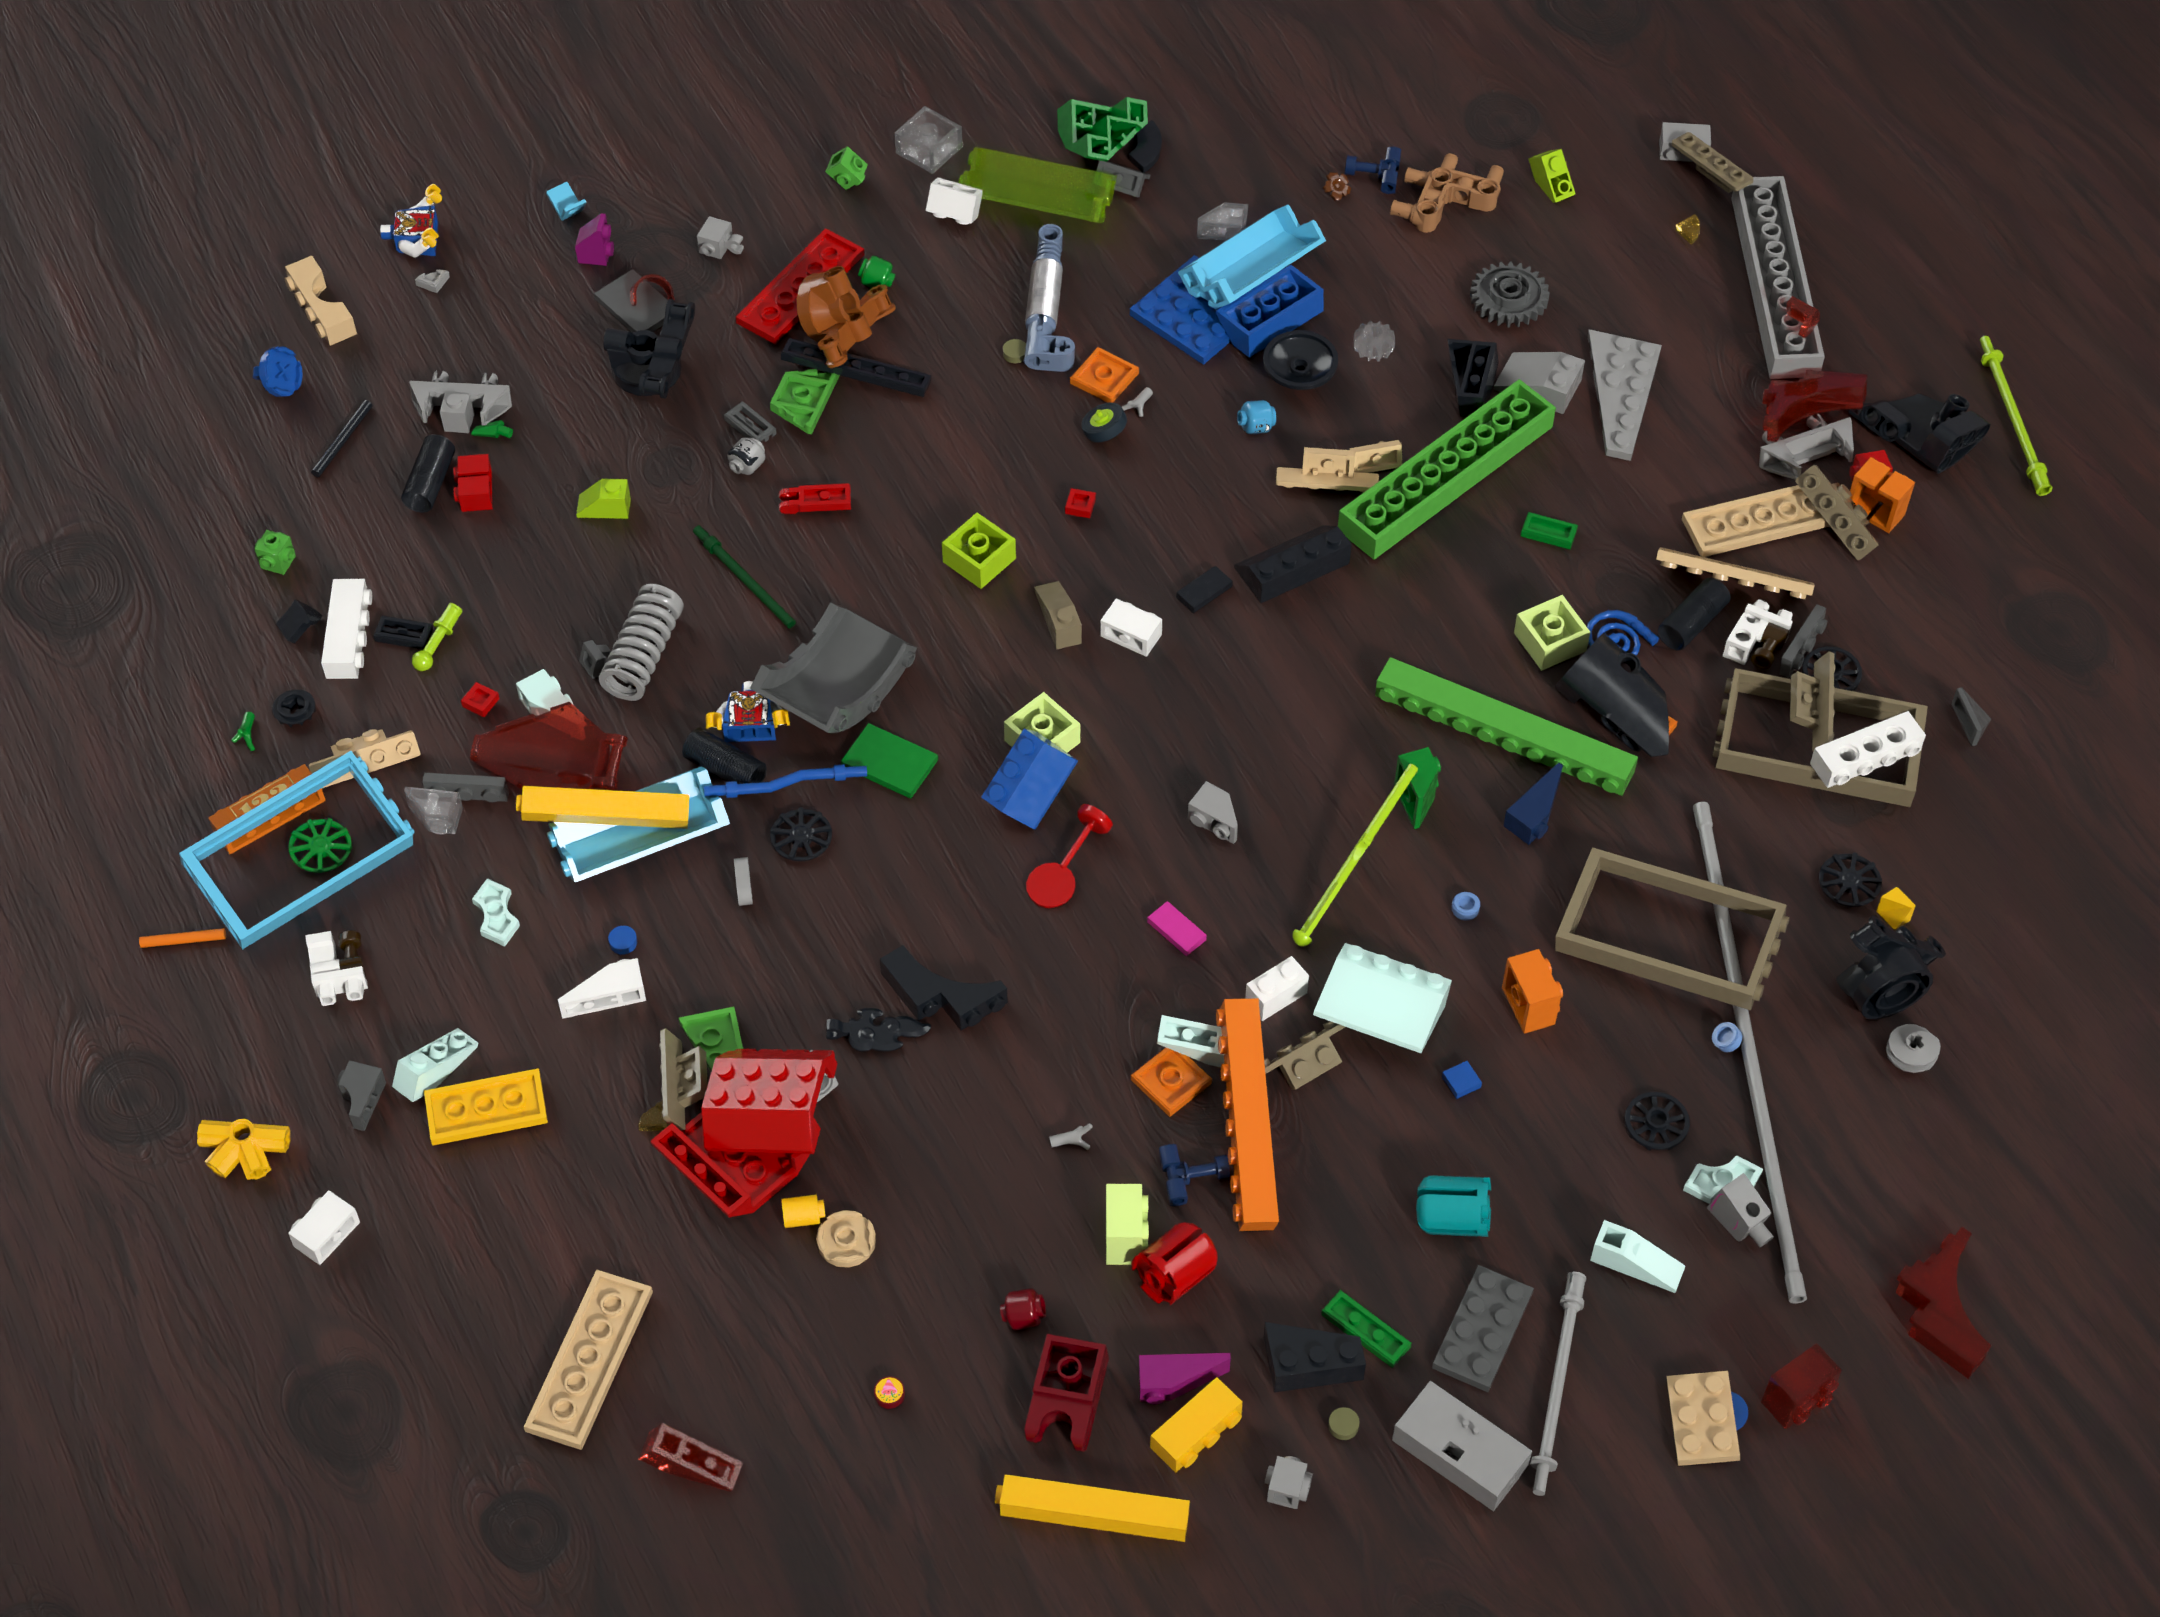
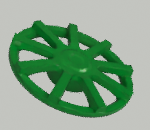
M330 818L328 820H307L306 823L293 830L289 840V854L293 862L300 868L314 873L328 872L338 868L347 860L352 848L348 830ZM316 825H325L322 834L317 833ZM330 827L339 830L333 835L327 836ZM310 828L313 837L306 836L301 832ZM344 836L347 844L332 843L333 840ZM296 838L308 842L305 845L294 846ZM332 849H342L346 852L340 860L331 851ZM309 850L301 861L295 856L296 852ZM312 856L318 858V868H311L305 864ZM329 856L335 864L323 868V858Z

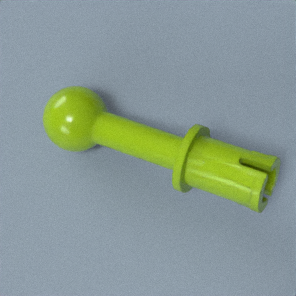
M449 603L439 620L434 621L435 632L422 651L416 652L412 657V665L416 670L425 671L431 668L433 665L432 655L445 634L452 635L453 633L452 628L462 613V609L459 606Z

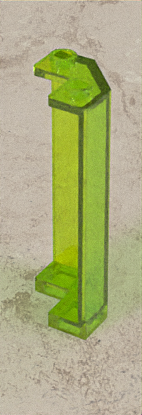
M974 147V151L970 152L968 158V165H971L970 171L965 170L964 175H960L958 183L983 190L982 199L1103 223L1106 217V205L1110 206L1113 199L1117 175Z

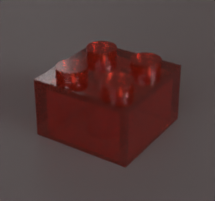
M1816 1343L1771 1375L1761 1403L1785 1429L1794 1423L1798 1426L1811 1415L1810 1411L1816 1407L1822 1409L1833 1400L1832 1393L1839 1386L1837 1381L1842 1370Z

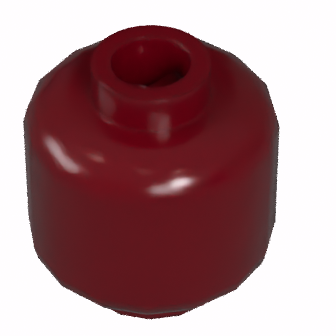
M1032 1288L1009 1292L1005 1297V1303L1000 1305L1003 1322L1008 1321L1010 1327L1014 1330L1039 1326L1042 1318L1046 1317V1305L1043 1295L1038 1294Z

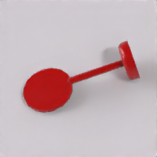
M1082 804L1079 807L1077 817L1085 828L1061 864L1045 863L1036 867L1029 874L1026 882L1027 893L1030 899L1038 906L1056 908L1067 903L1072 898L1076 889L1075 878L1071 870L1067 868L1068 864L1090 831L1106 834L1113 827L1111 819L1098 808L1089 804Z

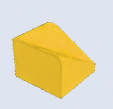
M1895 887L1881 897L1876 912L1896 930L1911 920L1915 904L1899 888Z

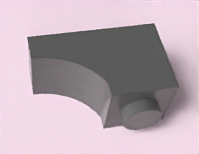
M349 1060L346 1069L342 1070L338 1076L337 1085L340 1088L343 1099L351 1102L349 1117L353 1128L365 1131L386 1085V1080L382 1068Z

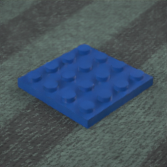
M1194 255L1130 308V316L1204 365L1228 345L1231 340L1216 315V310L1218 309L1210 307L1208 301L1201 296L1196 298L1189 294L1178 271L1199 259Z

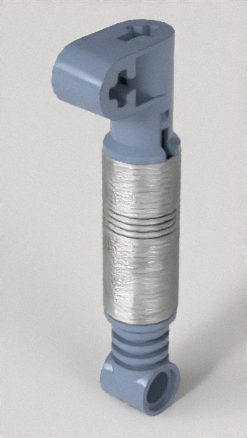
M1046 224L1039 229L1037 256L1031 267L1025 326L1028 331L1024 362L1027 367L1035 370L1065 372L1074 365L1075 343L1068 337L1052 336L1057 325L1063 266L1060 262L1063 232L1055 224Z

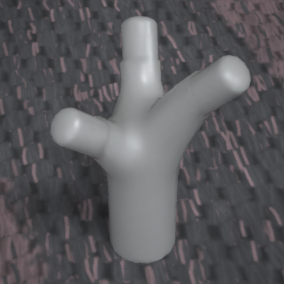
M1146 387L1134 400L1128 401V404L1122 406V409L1125 411L1130 408H1137L1138 416L1142 417L1144 403L1152 396V390Z
M1089 1123L1084 1127L1079 1126L1073 1131L1049 1136L1051 1146L1057 1147L1065 1144H1074L1089 1150L1090 1145L1083 1141L1081 1136L1092 1129V1124Z

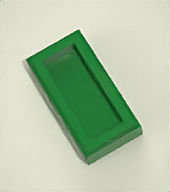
M1528 512L1521 531V537L1571 550L1578 525Z

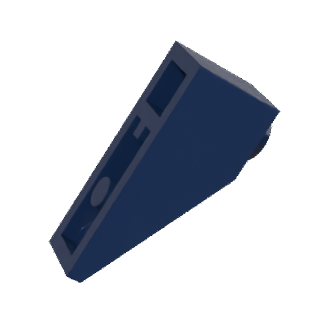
M1557 763L1506 810L1504 827L1528 845L1536 838H1542L1548 830L1547 824L1563 768L1561 763Z

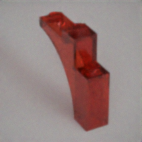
M1806 370L1804 378L1799 379V382L1771 380L1769 388L1764 389L1763 404H1767L1768 416L1765 415L1763 421V431H1767V441L1777 442L1781 434L1788 427L1808 416L1833 410L1862 409L1867 397V375Z
M1961 1227L1955 1235L1950 1233L1940 1246L1943 1250L1938 1255L1932 1253L1925 1264L1918 1259L1911 1268L1906 1265L1896 1279L1900 1283L1895 1293L1917 1308L1909 1320L1913 1325L1908 1335L1969 1379L1986 1359L1992 1345L1971 1324L1959 1298L1957 1289L1958 1260L1972 1233Z

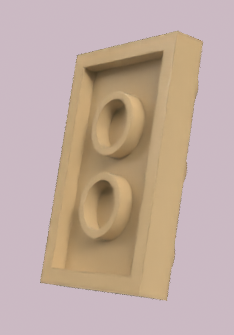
M1728 1371L1667 1376L1678 1466L1740 1461Z

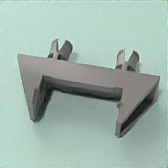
M437 370L433 373L431 382L409 381L412 402L424 423H427V418L431 415L433 407L442 405L445 392L470 394L472 406L482 408L480 417L481 423L484 426L512 407L509 385H497L498 377L494 373H492L489 380H487V373H484L481 384L448 383L449 375L442 371L438 378Z
M1817 413L1816 419L1811 415L1806 422L1807 426L1812 430L1783 439L1774 428H1772V434L1766 430L1762 440L1768 445L1762 446L1760 449L1759 467L1796 480L1801 475L1802 467L1799 466L1800 464L1830 455L1833 452L1845 456L1848 462H1852L1854 447L1851 418L1848 417L1827 424L1821 415Z

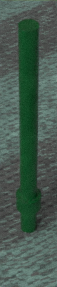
M700 525L696 526L693 529V533L704 543L703 547L710 554H715L788 629L794 627L796 621L722 548V543L715 536H710Z

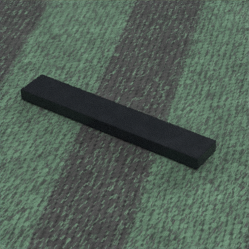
M791 338L788 339L781 352V360L835 373L924 397L931 383V375L848 353V360L844 364L835 368H828L824 352L819 349L818 345Z

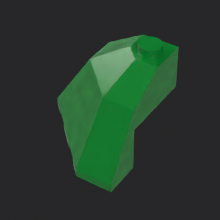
M1126 97L1115 106L1109 107L1071 99L1057 109L1058 133L1066 149L1085 158L1107 162L1139 130L1148 124L1147 101Z

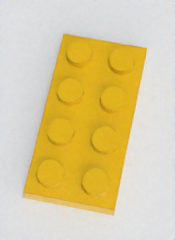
M539 1068L424 1090L432 1146L548 1123Z

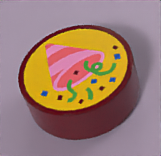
M887 1376L881 1378L876 1383L874 1396L878 1405L886 1409L898 1407L905 1398L904 1385L898 1378Z

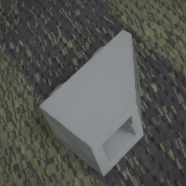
M1206 781L1188 803V819L1194 825L1213 832L1219 839L1227 840L1234 844L1237 841L1238 824L1230 794Z

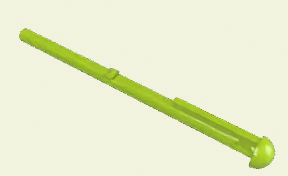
M1409 764L1301 930L1294 929L1292 937L1297 945L1308 946L1312 943V939L1309 937L1418 771L1415 765Z

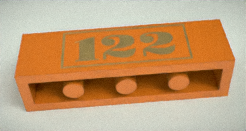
M303 764L296 769L290 770L275 781L265 784L257 791L243 796L239 801L218 810L214 815L208 817L213 832L312 773ZM322 788L224 846L229 854H232L323 803L326 800Z

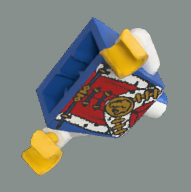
M431 184L425 191L427 197H424L417 205L409 209L398 210L395 213L394 225H381L382 240L394 239L396 250L399 253H405L412 257H418L419 255L436 256L437 238L439 235L438 218L434 203L442 201V195L439 194L441 189L435 184Z
M746 681L742 684V691H732L729 693L728 701L723 702L716 712L706 714V729L715 727L717 730H722L723 725L726 742L776 740L775 728H778V725L787 724L789 726L790 721L787 710L782 709L780 705L751 690L750 687L753 681Z

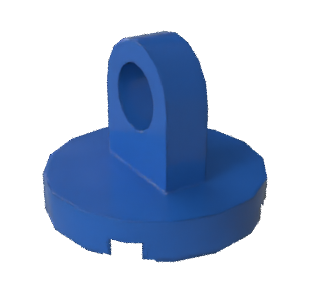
M272 347L264 352L259 366L253 368V378L261 380L263 387L276 397L291 396L301 386L303 377L300 361H297L294 357L296 354L289 348Z

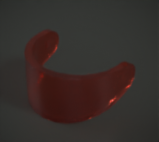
M645 275L636 281L630 289L632 306H636L637 303L636 290L639 283L646 281L660 285L666 291L668 300H674L672 286L665 278L659 275Z

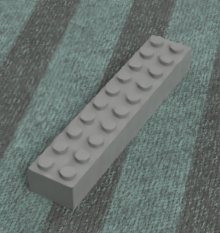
M1784 176L1753 177L1752 184L1737 192L1733 190L1731 199L1770 379L1820 377L1825 356Z

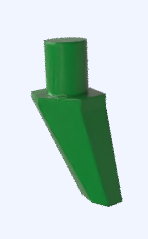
M498 420L485 426H476L471 434L473 436L498 438L501 435L511 438L513 429L504 426V422Z

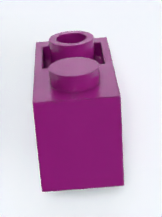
M606 214L598 215L580 228L575 244L578 263L607 266L609 256H613L614 242L610 241L611 225L607 224Z

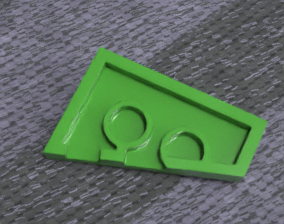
M734 1007L678 1018L680 1026L695 1048L700 1046L706 1051V1063L710 1072H712L716 1057L727 1051L743 1049Z

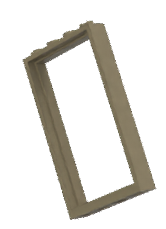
M1737 668L1734 669L1733 677L1727 678L1724 693L1729 694L1728 699L1723 698L1720 714L1725 715L1724 720H1719L1716 733L1717 736H1721L1720 742L1715 741L1712 757H1717V769L1911 807L1916 793L1921 751L1915 756H1906L1902 785L1856 776L1843 785L1836 784L1827 788L1811 766L1728 750L1738 692L1790 702L1791 679ZM1835 688L1834 711L1883 721L1909 711L1923 732L1925 730L1928 706Z
M1592 847L1556 934L1555 951L1751 1010L1754 1001H1760L1764 990V985H1761L1763 977L1768 979L1773 965V962H1770L1771 955L1777 956L1781 944V939H1778L1780 932H1786L1790 917L1785 916L1786 904ZM1600 870L1771 920L1748 985H1740L1575 935L1574 933Z

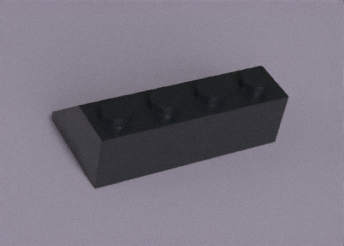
M1322 525L1235 564L1234 568L1258 601L1263 603L1350 564L1352 544L1338 526Z

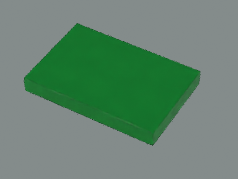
M868 723L841 760V764H845V767L867 766V776L864 778L911 799L937 763L938 754Z

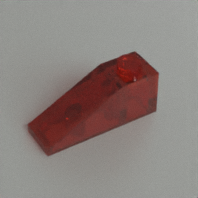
M661 1423L648 1433L639 1456V1460L663 1472L730 1492L734 1488L743 1462L664 1423Z

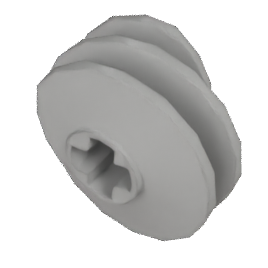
M1905 1024L1891 1032L1886 1045V1053L1894 1066L1903 1071L1916 1073L1930 1070L1934 1066L1940 1054L1941 1046L1939 1039L1926 1028L1915 1024Z

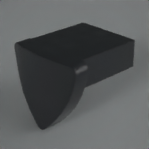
M295 599L291 607L277 621L276 625L287 641L296 643L310 625H315L322 618V614L309 605Z

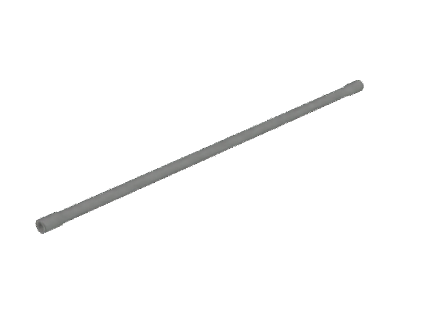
M1698 802L1693 805L1696 827L1699 830L1708 881L1724 886L1712 829L1713 822L1710 807L1707 802ZM1713 903L1727 979L1730 982L1743 985L1729 910L1727 907ZM1733 1005L1736 1025L1742 1032V1042L1740 1045L1785 1270L1784 1278L1790 1303H1802L1807 1300L1803 1276L1799 1268L1749 1011Z

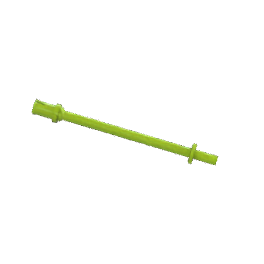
M1983 336L1980 338V343L1985 354L1982 356L1981 363L1983 366L1991 368L2029 465L2026 470L2027 477L2032 480L2038 496L2047 495L2052 491V485L2046 474L2047 467L2037 459L2000 365V362L2003 360V353L2000 350H1994L1989 336Z

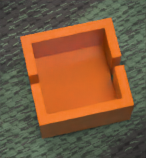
M1870 457L1854 475L1850 489L1852 496L1850 498L1855 505H1861L1868 515L1880 502L1884 503L1870 518L1869 522L1890 533L1906 514L1915 482L1897 471L1894 473L1890 472V467Z

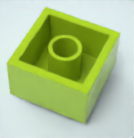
M976 513L942 542L943 563L982 589L1016 559V539L979 513Z

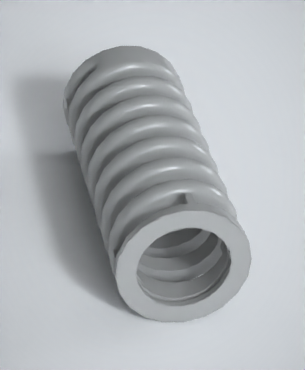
M646 584L640 588L638 597L635 599L633 607L628 613V618L623 624V629L618 634V640L614 643L613 650L609 654L607 662L599 675L600 685L611 695L629 701L639 700L644 695L645 686L651 680L650 675L656 669L655 664L661 658L660 653L666 647L665 642L671 637L670 631L676 626L675 620L680 617L684 608L682 599L671 589L658 584ZM651 602L662 604L670 610L656 606ZM626 657H630L631 659H633V660H635V661H637V662H634V661H632V660H628ZM621 668H625L626 670H628V671H630V672H632V673H634V674H637V675H639L640 677H636V676H634L633 674H631V673H629V672H627V671L622 670ZM612 675L629 684L628 688L618 683Z

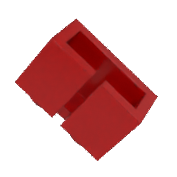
M489 454L458 456V467H453L454 480L458 482V486L453 489L455 502H460L462 512L493 509L492 468Z

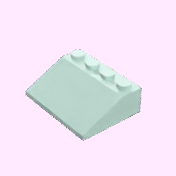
M1345 943L1336 958L1313 1015L1422 1053L1445 1008L1452 980L1444 978L1439 974L1416 968L1411 964H1404L1390 959L1385 955L1364 950L1359 946Z

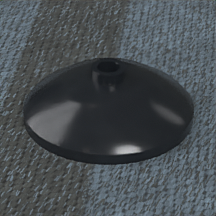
M1304 330L1288 331L1276 336L1268 343L1263 355V365L1266 373L1276 383L1290 389L1308 390L1324 385L1335 375L1338 367V353L1334 345L1322 335Z

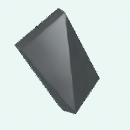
M1962 687L1957 688L1952 701V707L1971 746H1976L1991 718Z

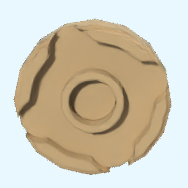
M843 1210L831 1214L823 1224L821 1223L816 1240L821 1256L828 1263L837 1267L849 1268L860 1265L870 1257L875 1249L876 1234L873 1224L869 1219L867 1220L856 1211Z

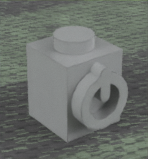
M1277 1456L1275 1467L1269 1465L1265 1478V1484L1269 1485L1267 1502L1296 1510L1299 1500L1306 1502L1313 1473L1307 1472V1463H1303L1300 1459L1293 1456Z

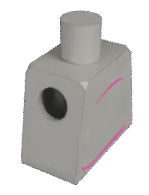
M1744 1173L1721 1188L1707 1206V1209L1737 1241H1741L1750 1235L1756 1244L1762 1247L1774 1237L1763 1224L1771 1215V1211Z

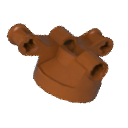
M843 266L833 267L825 272L812 273L805 277L799 286L797 295V314L800 324L807 336L818 342L819 349L823 350L827 359L826 365L828 368H835L844 364L848 360L847 351L856 342L870 337L872 334L870 327L877 320L889 315L896 309L895 304L891 303L886 285H878L871 288L859 300L858 294L852 288Z

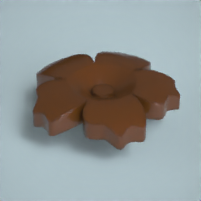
M1333 172L1326 175L1328 180L1325 182L1323 189L1325 193L1331 192L1330 196L1334 201H1340L1342 196L1345 197L1350 194L1351 188L1347 185L1349 181L1346 175L1343 173L1339 175Z

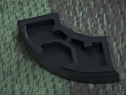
M1153 120L1149 121L1147 125L1134 135L1137 146L1129 153V160L1144 173L1158 161L1162 148V136Z

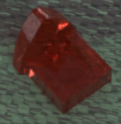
M1792 296L1786 303L1787 315L1803 323L1798 335L1806 338L1820 321V313L1818 309Z

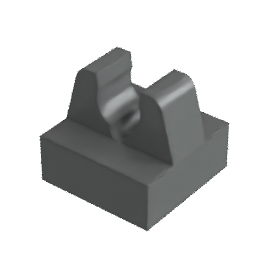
M593 640L583 642L579 662L592 679L599 677L603 666L607 662L606 656H609L611 650L607 645H596Z

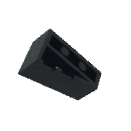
M1447 339L1460 417H1468L1490 400L1499 364L1497 343Z
M1265 1322L1263 1338L1274 1392L1364 1380L1366 1361L1359 1336Z

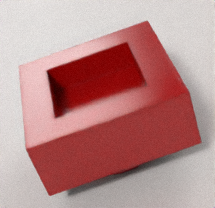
M1071 488L1065 506V514L1090 518L1096 501V493Z
M476 682L462 698L461 704L463 708L485 717L500 698L498 692Z

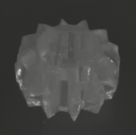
M1369 320L1367 325L1361 323L1359 329L1354 333V351L1358 352L1360 358L1367 357L1368 362L1371 359H1376L1379 362L1381 357L1388 359V356L1395 348V334L1393 330H1390L1389 324L1382 325L1380 321L1373 323Z

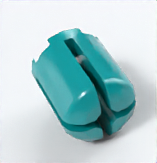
M1430 1175L1423 1178L1418 1186L1417 1196L1419 1198L1416 1203L1417 1221L1422 1231L1432 1235L1488 1237L1491 1222L1490 1195H1488V1190L1491 1191L1490 1177Z

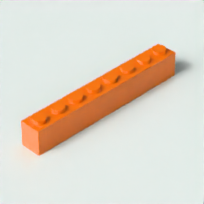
M1224 999L1220 1009L1216 1010V1024L1221 1026L1222 1036H1219L1218 1049L1220 1054H1224V1064H1221V1080L1226 1081L1227 1091L1223 1093L1224 1109L1229 1110V1119H1226L1225 1129L1226 1136L1231 1137L1232 1147L1228 1148V1162L1234 1168V1175L1230 1179L1231 1192L1236 1193L1237 1204L1233 1205L1234 1222H1238L1239 1231L1274 1230L1279 1223L1259 999Z

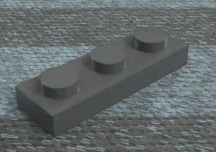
M1816 604L1782 657L1780 675L1790 678L1795 669L1799 670L1805 657L1804 654L1806 651H1812L1816 642L1815 637L1817 634H1822L1826 628L1828 620L1825 619V607Z
M424 773L422 782L427 797L435 799L452 798L463 801H508L509 790L505 777Z

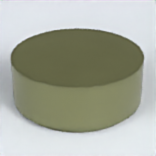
M1019 339L1007 341L1003 345L1004 359L1014 364L1023 362L1026 343Z
M1342 1407L1334 1410L1329 1417L1328 1428L1330 1433L1340 1440L1353 1438L1359 1430V1417L1350 1408Z

